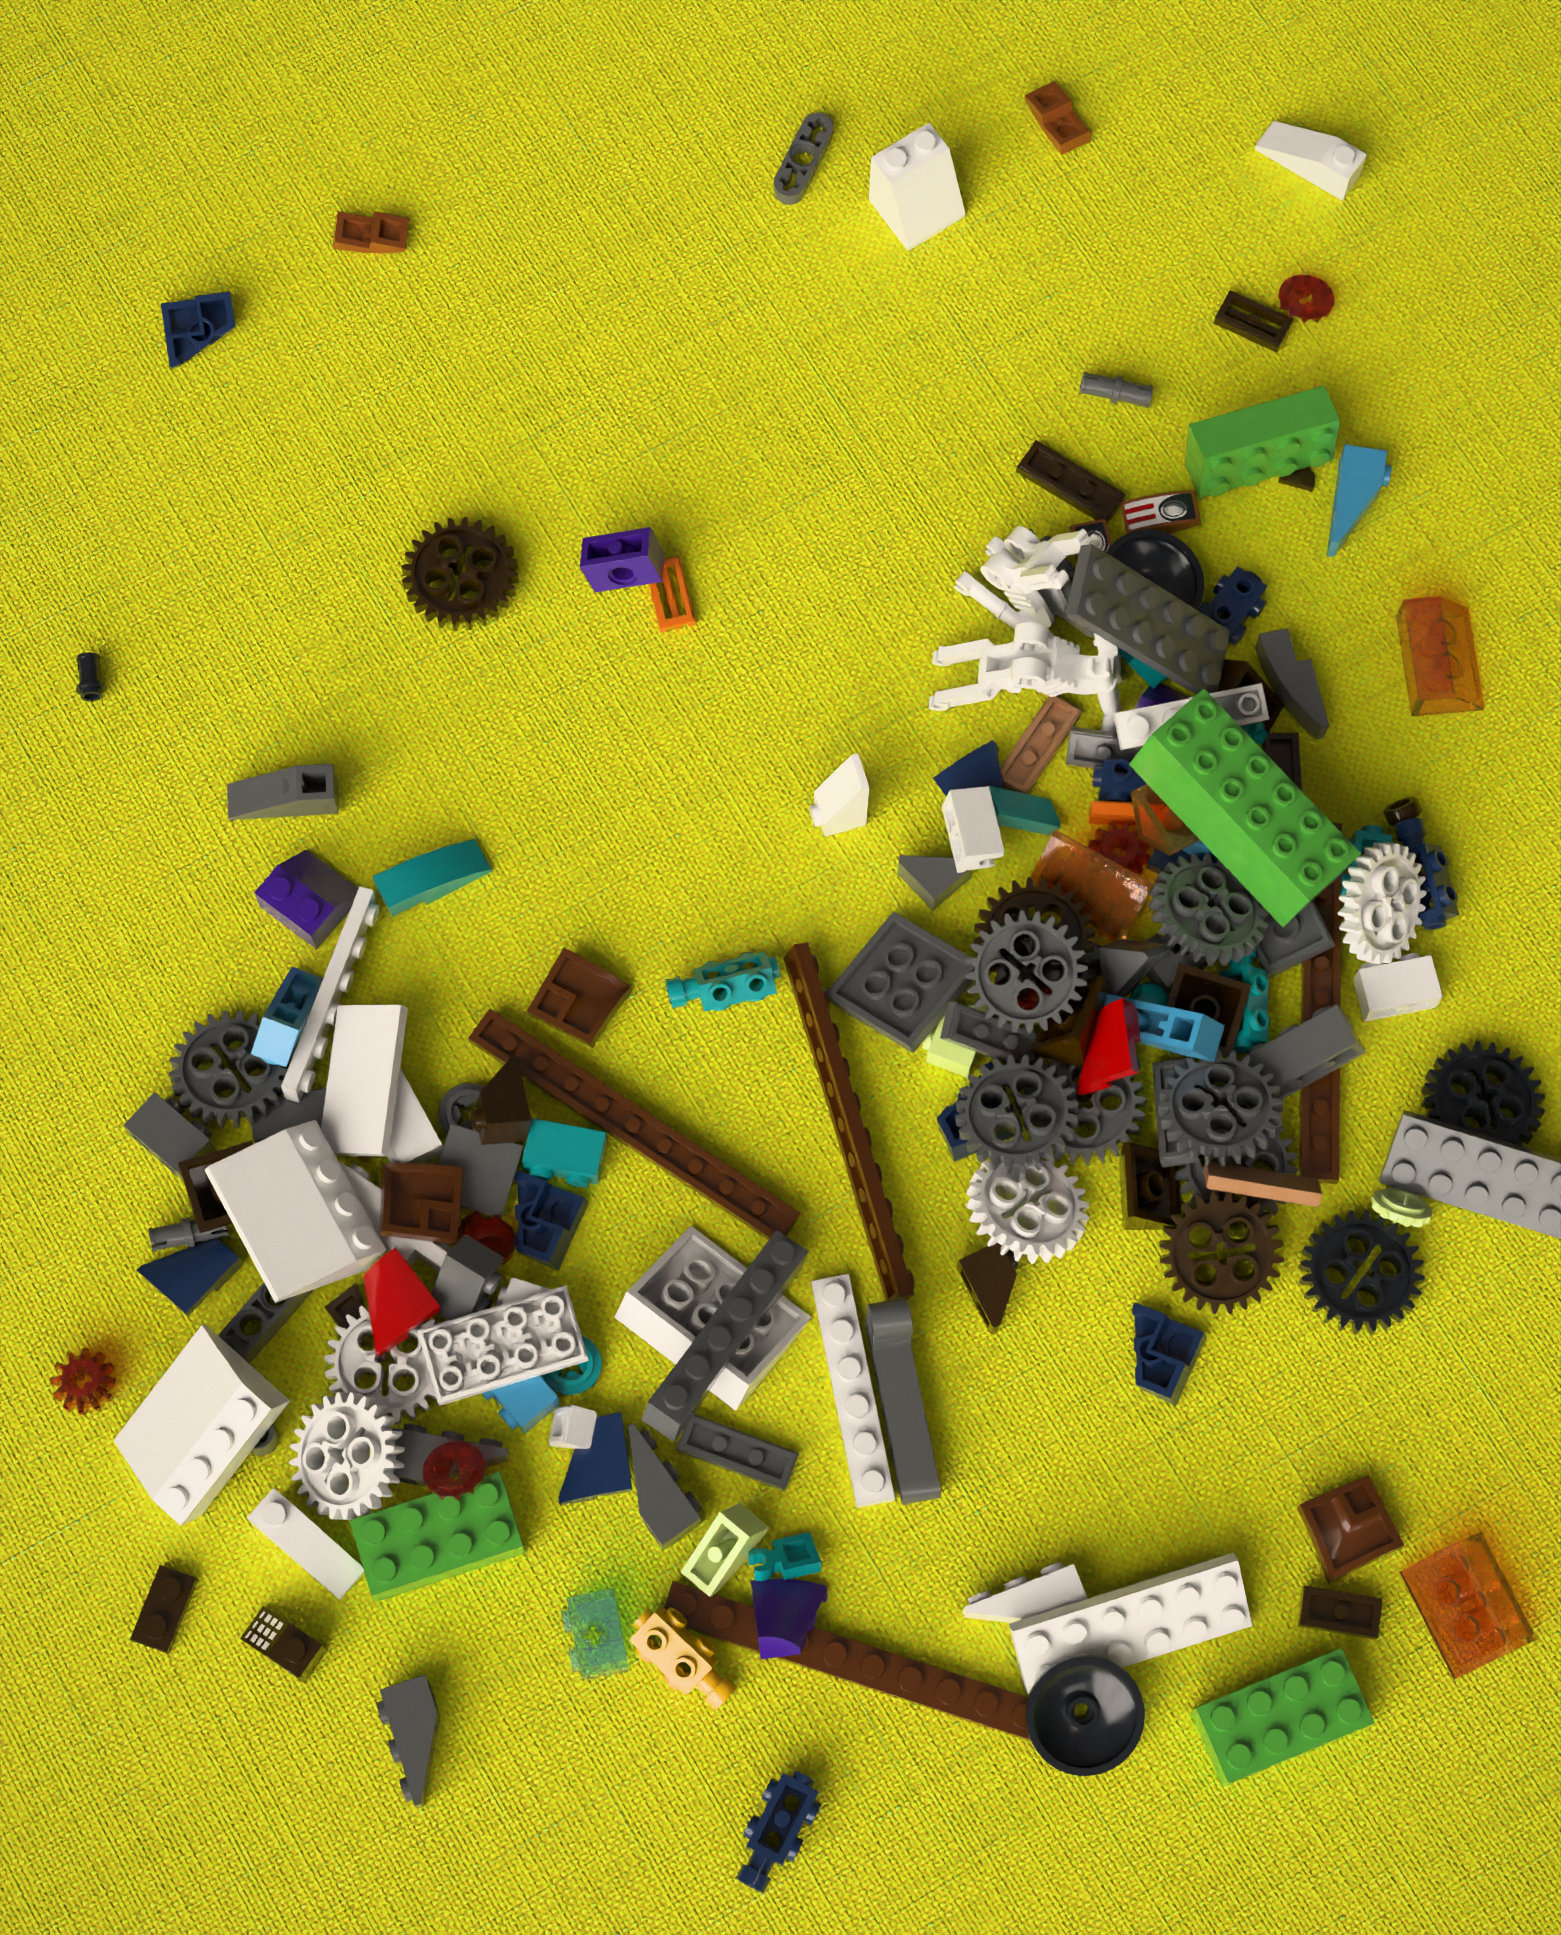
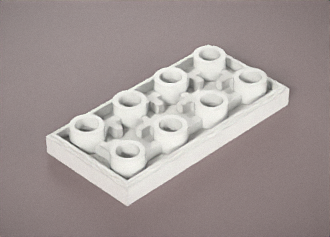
M338 1005L321 1130L335 1156H389L408 1008L403 1005Z
M567 1286L417 1330L439 1406L589 1361Z

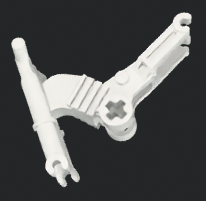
M1017 526L1004 542L995 536L986 546L988 549L985 553L990 558L981 567V572L992 585L1005 590L1003 593L1009 597L1008 599L1011 603H1014L1013 606L1020 609L1019 612H1016L1008 603L1002 601L965 571L956 580L957 584L954 587L961 594L973 597L991 611L997 619H1001L1014 630L1016 625L1026 622L1043 624L1049 628L1054 623V616L1058 615L1085 636L1092 638L1094 635L1090 630L1065 616L1068 601L1064 597L1061 588L1069 580V576L1064 570L1059 572L1056 568L1067 555L1078 554L1080 546L1093 544L1097 547L1100 544V540L1095 534L1089 537L1087 532L1081 529L1080 531L1058 534L1048 541L1040 542L1035 534L1022 526ZM1049 631V636H1048V637H1050V638L1055 637V636L1053 635V633H1051V632Z
M1034 622L1016 625L1014 641L1008 644L995 645L989 639H982L947 647L939 646L938 651L933 652L932 664L937 666H950L955 663L980 659L978 684L935 691V696L929 697V709L945 711L949 707L992 700L1003 689H1007L1010 693H1019L1021 688L1035 689V691L1042 692V694H1049L1050 697L1066 692L1081 695L1097 694L1100 707L1104 712L1101 730L1115 732L1116 726L1113 714L1120 712L1121 709L1117 684L1123 682L1119 649L1094 633V646L1098 648V656L1079 654V645H1074L1072 642L1067 643V640H1060V637L1057 636L1053 638L1048 637V627Z

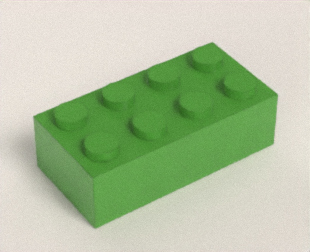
M1321 386L1191 423L1188 428L1185 467L1199 498L1210 495L1219 496L1230 489L1241 486H1253L1262 480L1276 476H1288L1296 470L1310 466L1319 467L1333 460L1340 419L1325 386Z
M501 1472L349 1520L370 1593L376 1602L526 1553Z
M1342 1648L1196 1707L1191 1712L1222 1787L1363 1730L1375 1723Z

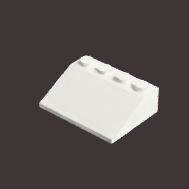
M316 1120L284 1129L205 1169L208 1178L275 1303L364 1272L386 1251L384 1244Z
M690 1226L626 1292L615 1318L674 1364H677L747 1268L694 1227ZM782 1295L754 1327L710 1391L736 1411L769 1373L807 1325L811 1317Z
M203 1324L117 1435L114 1442L151 1499L181 1526L200 1517L290 1400L206 1324Z

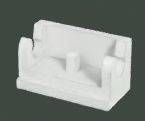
M989 786L950 790L942 805V810L957 873L994 866L993 859L1003 857L1005 851Z

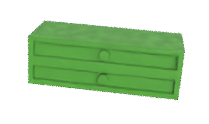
M1205 689L1201 690L1153 732L1129 764L1282 927L1299 914L1361 855L1353 844Z

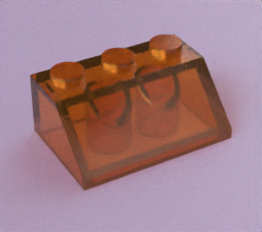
M1439 596L1403 599L1396 615L1411 716L1484 710L1468 607Z
M1056 829L1052 833L1031 875L1034 887H1039L1042 879L1046 878L1047 889L1052 890L1060 882V894L1063 896L1073 890L1075 892L1072 900L1073 905L1078 902H1085V907L1080 915H1092V921L1089 924L1097 928L1098 934L1110 941L1128 938L1146 907L1153 885L1148 880Z
M1482 1532L1459 1540L1400 1571L1454 1680L1537 1640Z

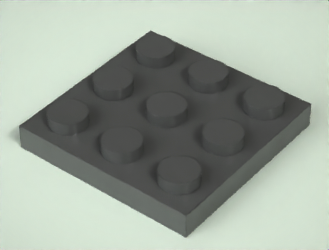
M893 911L827 991L830 1003L914 1053L946 1014L948 1002H956L973 981V979L964 978V974L974 971V966L965 962V958L970 956Z

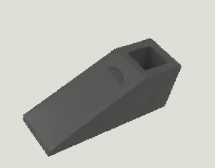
M333 764L294 766L227 784L228 820L339 814L338 779Z
M632 1423L628 1428L640 1518L664 1551L701 1524V1517L698 1513L703 1509L690 1491L683 1494L678 1487L676 1481L680 1479V1476L668 1460L661 1463L653 1452L658 1446L645 1428L639 1431L634 1423Z
M404 1424L403 1429L393 1427L392 1430L402 1431V1435L395 1440V1446L405 1447V1451L396 1455V1460L402 1462L404 1467L394 1469L393 1474L403 1483L425 1487L508 1462L510 1459L508 1449L502 1448L503 1443L494 1439L480 1438L479 1443L464 1441L465 1435L451 1431H442L441 1436L426 1434L427 1428L414 1424Z
M426 1675L381 1689L382 1700L376 1702L382 1724L390 1723L394 1739L388 1740V1745L395 1764L402 1762L406 1777L399 1779L406 1802L413 1800L415 1807L418 1809L423 1808L425 1805L440 1722L439 1710L429 1678Z

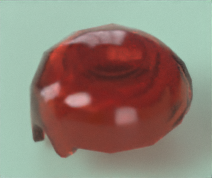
M474 1211L461 1219L458 1228V1241L465 1234L504 1257L501 1266L513 1257L517 1238L513 1227L502 1221L499 1215H495L492 1218H484L480 1215L479 1211Z

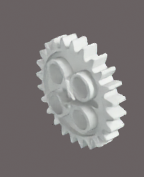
M1375 842L1373 848L1365 847L1364 856H1359L1356 859L1357 868H1348L1351 876L1350 881L1345 880L1342 882L1347 891L1346 894L1339 896V900L1345 902L1344 908L1338 911V915L1345 917V921L1340 925L1339 929L1347 931L1343 942L1351 944L1349 952L1357 954L1358 960L1375 964L1392 963V958H1401V949H1410L1408 938L1416 939L1417 937L1414 927L1415 925H1422L1418 913L1426 908L1420 904V899L1426 895V891L1420 890L1425 877L1417 875L1422 865L1414 863L1416 854L1408 853L1409 848L1406 846H1400L1397 843Z
M985 1160L982 1162L979 1170H976L970 1181L971 1185L966 1192L970 1199L966 1204V1208L974 1210L969 1219L970 1222L981 1223L977 1234L984 1235L988 1233L991 1236L987 1243L989 1247L996 1243L1001 1244L1000 1254L1004 1255L1010 1249L1014 1251L1015 1261H1019L1022 1254H1027L1031 1264H1034L1038 1255L1042 1257L1045 1263H1048L1053 1254L1060 1259L1066 1250L1071 1251L1086 1230L1084 1226L1089 1220V1216L1085 1212L1089 1207V1203L1081 1200L1086 1191L1085 1189L1074 1188L1078 1177L1072 1176L1067 1178L1064 1175L1068 1168L1066 1165L1057 1169L1054 1167V1163L1048 1160L1046 1162L1041 1160V1170L1039 1171L1034 1167L1033 1163L1027 1164L1026 1174H1022L1019 1165H1013L1010 1174H1006L1004 1163H1000L995 1170H992L990 1162Z
M360 1306L361 1318L358 1320L349 1314L346 1315L350 1325L348 1329L336 1326L335 1330L341 1337L340 1341L328 1340L329 1347L336 1351V1353L324 1356V1360L335 1367L327 1370L325 1376L327 1379H337L329 1388L332 1394L337 1392L362 1393L365 1397L376 1398V1405H386L388 1408L385 1416L395 1417L397 1425H401L402 1414L406 1412L412 1420H416L414 1408L419 1406L428 1412L430 1410L426 1401L428 1396L437 1399L417 1330L436 1325L437 1323L432 1319L408 1332V1337H414L419 1341L415 1351L403 1353L399 1351V1344L390 1350L396 1364H390L389 1392L384 1397L381 1393L385 1372L379 1362L386 1361L387 1352L378 1357L375 1349L372 1351L361 1349V1341L364 1337L373 1335L369 1313L363 1306ZM374 1373L377 1379L373 1387L369 1389L357 1387L358 1378L362 1374ZM402 1375H412L415 1378V1384L410 1390L402 1392L395 1388L399 1377Z
M337 1392L336 1397L324 1396L323 1404L311 1405L314 1416L303 1415L301 1417L306 1425L305 1430L295 1429L294 1431L301 1440L299 1444L290 1445L292 1450L298 1452V1457L289 1461V1464L299 1467V1471L292 1476V1480L303 1482L297 1493L299 1495H309L306 1505L308 1507H318L317 1514L330 1515V1519L352 1520L358 1516L370 1514V1508L381 1509L383 1506L380 1497H392L393 1494L388 1484L400 1482L393 1472L394 1469L404 1467L402 1462L396 1460V1455L405 1451V1447L395 1446V1440L402 1435V1431H391L390 1428L394 1425L396 1418L385 1416L388 1407L386 1405H376V1398L365 1397L362 1393Z

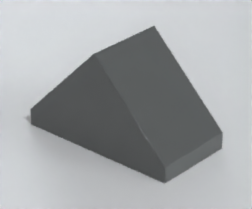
M899 855L898 875L932 911L971 879L972 870L957 873L954 858Z
M1119 939L1101 946V976L1106 979L1108 993L1120 997L1128 996L1170 949L1161 943Z

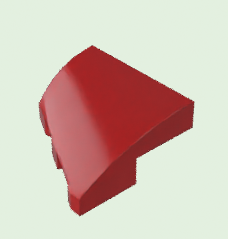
M1121 998L1107 1004L1100 1010L1077 1083L1078 1094L1085 1095L1112 1087L1111 1081L1139 1073L1135 1043L1140 1042L1141 1038L1137 1008L1134 1004Z
M396 1247L381 1257L365 1273L364 1285L368 1299L374 1349L377 1356L380 1357L406 1340L408 1332L440 1312V1305Z

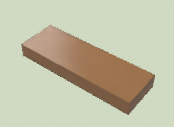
M1049 696L1000 768V772L1003 775L1004 789L1024 794L1030 793L1070 733L1071 726H1075L1081 717V709L1059 696Z
M1213 1161L1209 1165L1204 1166L1203 1175L1208 1189L1314 1207L1320 1206L1322 1191L1318 1179L1231 1164L1221 1166L1219 1162Z

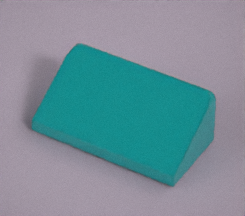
M989 786L998 825L1049 835L1061 828L1059 818L1050 799Z

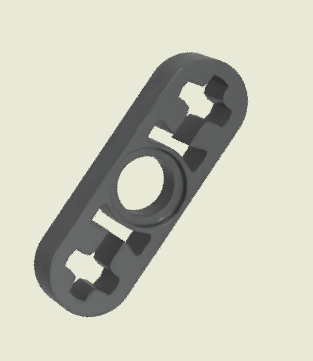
M812 113L802 122L774 178V195L781 203L787 205L796 204L804 197L833 138V123L827 115ZM818 126L822 127L823 132L820 131L817 134L815 144L810 142L812 130H816ZM800 152H807L813 157V161L807 165H800L795 162L794 157ZM792 173H794L795 175H797L795 178V187H791L789 191H785L784 186L789 185L792 179Z

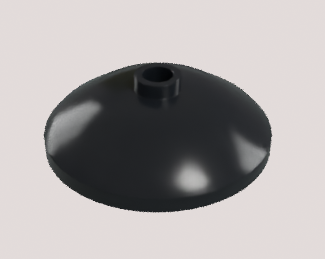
M1137 530L1120 537L1105 552L1198 610L1204 593L1202 568L1192 550L1177 537L1159 530Z
M1093 1655L1068 1657L1046 1669L1038 1677L1030 1690L1025 1709L1028 1736L1039 1755L1054 1768L1077 1776H1092L1105 1773L1125 1761L1140 1740L1145 1720L1143 1699L1134 1680L1116 1663ZM1080 1703L1086 1704L1087 1711L1081 1716L1074 1714L1076 1705Z

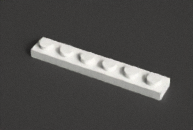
M359 886L281 1087L287 1100L300 1103L303 1092L309 1093L315 1079V1071H312L316 1059H322L326 1052L328 1038L325 1036L329 1026H335L338 1005H341L338 1002L342 992H348L352 985L354 971L351 969L355 959H361L367 944V938L364 936L368 925L373 927L378 918L380 906L376 905L374 890Z
M849 1274L811 1281L856 1508L895 1501Z

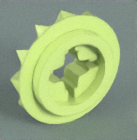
M1399 1188L1377 1190L1374 1192L1371 1200L1373 1203L1372 1208L1380 1213L1382 1218L1390 1219L1393 1223H1401L1406 1227L1410 1225L1422 1227L1423 1224L1429 1223L1432 1216V1209L1421 1197Z

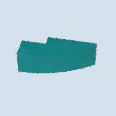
M472 839L417 856L373 876V880L391 916L394 917L423 901L428 905L492 872V869L476 840Z

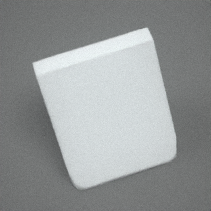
M575 1405L556 1408L548 1442L549 1446L574 1449L590 1448L597 1413Z

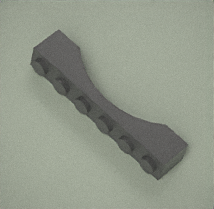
M775 1231L650 1398L642 1418L644 1422L675 1442L739 1347L768 1310L782 1297L801 1271L808 1253L806 1249L779 1231Z

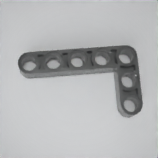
M263 1283L218 1336L250 1364L313 1290L288 1298L284 1304L276 1307L269 1305L271 1294L265 1283ZM249 1321H261L262 1328L259 1333L253 1336H247L243 1333L244 1327ZM273 1424L269 1428L268 1438L263 1443L256 1444L251 1453L265 1456L276 1449L279 1444V1433Z
M907 1297L868 1304L865 1320L901 1503L906 1505L941 1498L940 1484L911 1348L913 1324Z

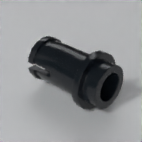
M92 652L82 653L76 658L79 674V684L76 686V692L82 700L89 702L100 700L103 697L102 693L105 692V684L101 682L100 656Z

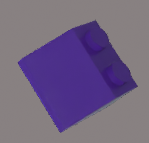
M304 850L277 865L254 894L259 906L317 950L350 911L359 888L308 850Z

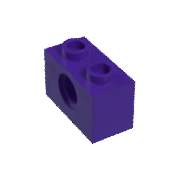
M651 527L583 538L580 568L595 592L663 582L665 552Z

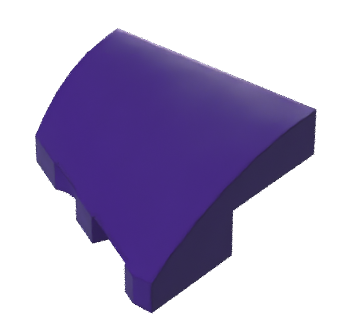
M795 1579L750 1580L760 1658L767 1659L801 1654L806 1644V1634L813 1629L817 1621L816 1612L821 1602H826L828 1599L827 1586Z

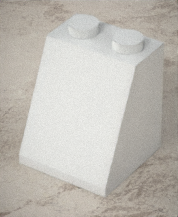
M930 123L871 157L869 201L908 251L965 217V210L950 149Z

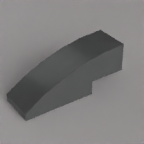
M1288 628L1259 634L1255 650L1261 668L1272 690L1285 704V709L1316 740L1323 739L1329 723L1311 659L1296 661Z

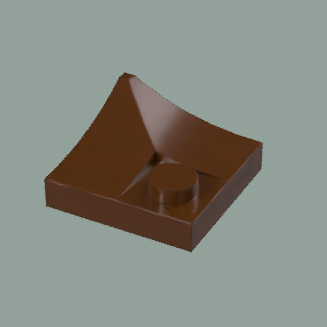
M563 948L527 1012L530 1016L593 1048L614 1014L631 994L633 988L596 964Z
M418 1163L383 1164L381 1167L379 1235L455 1244L458 1239L463 1167Z
M1369 1475L1306 1501L1297 1507L1314 1545L1328 1584L1394 1553L1404 1546Z

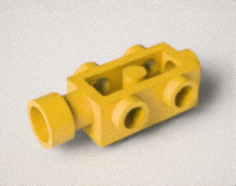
M661 1605L654 1613L647 1608L632 1625L638 1630L629 1640L634 1645V1652L644 1662L648 1664L652 1662L663 1673V1680L675 1691L681 1690L687 1696L696 1686L707 1696L704 1700L716 1711L735 1691L737 1686L726 1676L721 1678L712 1669L718 1662V1659L713 1655L716 1652L714 1645L702 1635H698L695 1638L685 1628L687 1620L678 1610L672 1607L666 1610ZM656 1634L660 1636L662 1645L660 1646L650 1635ZM679 1663H688L691 1667V1673H688Z

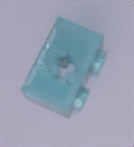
M613 1588L568 1597V1608L562 1609L561 1613L565 1633L573 1632L576 1647L568 1649L572 1671H580L583 1681L629 1671ZM596 1626L599 1632H605V1635L599 1637V1644L592 1645L590 1639H583L584 1636L589 1634V1627Z

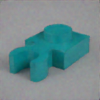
M810 1532L773 1540L772 1550L770 1551L765 1548H755L748 1552L749 1565L763 1564L762 1566L754 1567L755 1581L768 1580L776 1572H781L783 1580L821 1572V1559Z

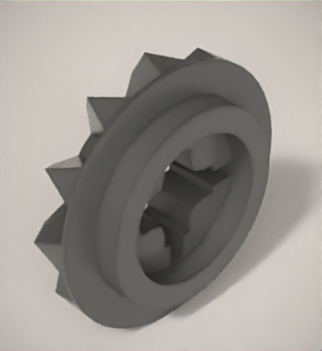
M472 1083L461 1084L450 1089L444 1095L439 1105L438 1117L441 1127L447 1134L451 1124L473 1130L471 1119L461 1124L463 1116L457 1105L466 1109L475 1106L478 1102L479 1094L484 1088L483 1086Z

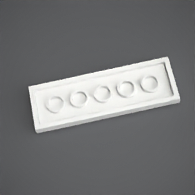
M1234 1553L1009 1623L1024 1688L1028 1696L1034 1683L1046 1669L1068 1657L1077 1655L1098 1656L1108 1659L1122 1668L1252 1626L1239 1562Z

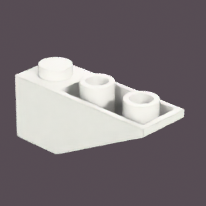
M1058 1562L1040 1570L1042 1576L1028 1582L1026 1576L1004 1584L1006 1589L1004 1592L991 1596L988 1590L968 1598L967 1600L970 1605L964 1607L962 1613L964 1618L1012 1623L1088 1599L1074 1564L1064 1567L1062 1562Z

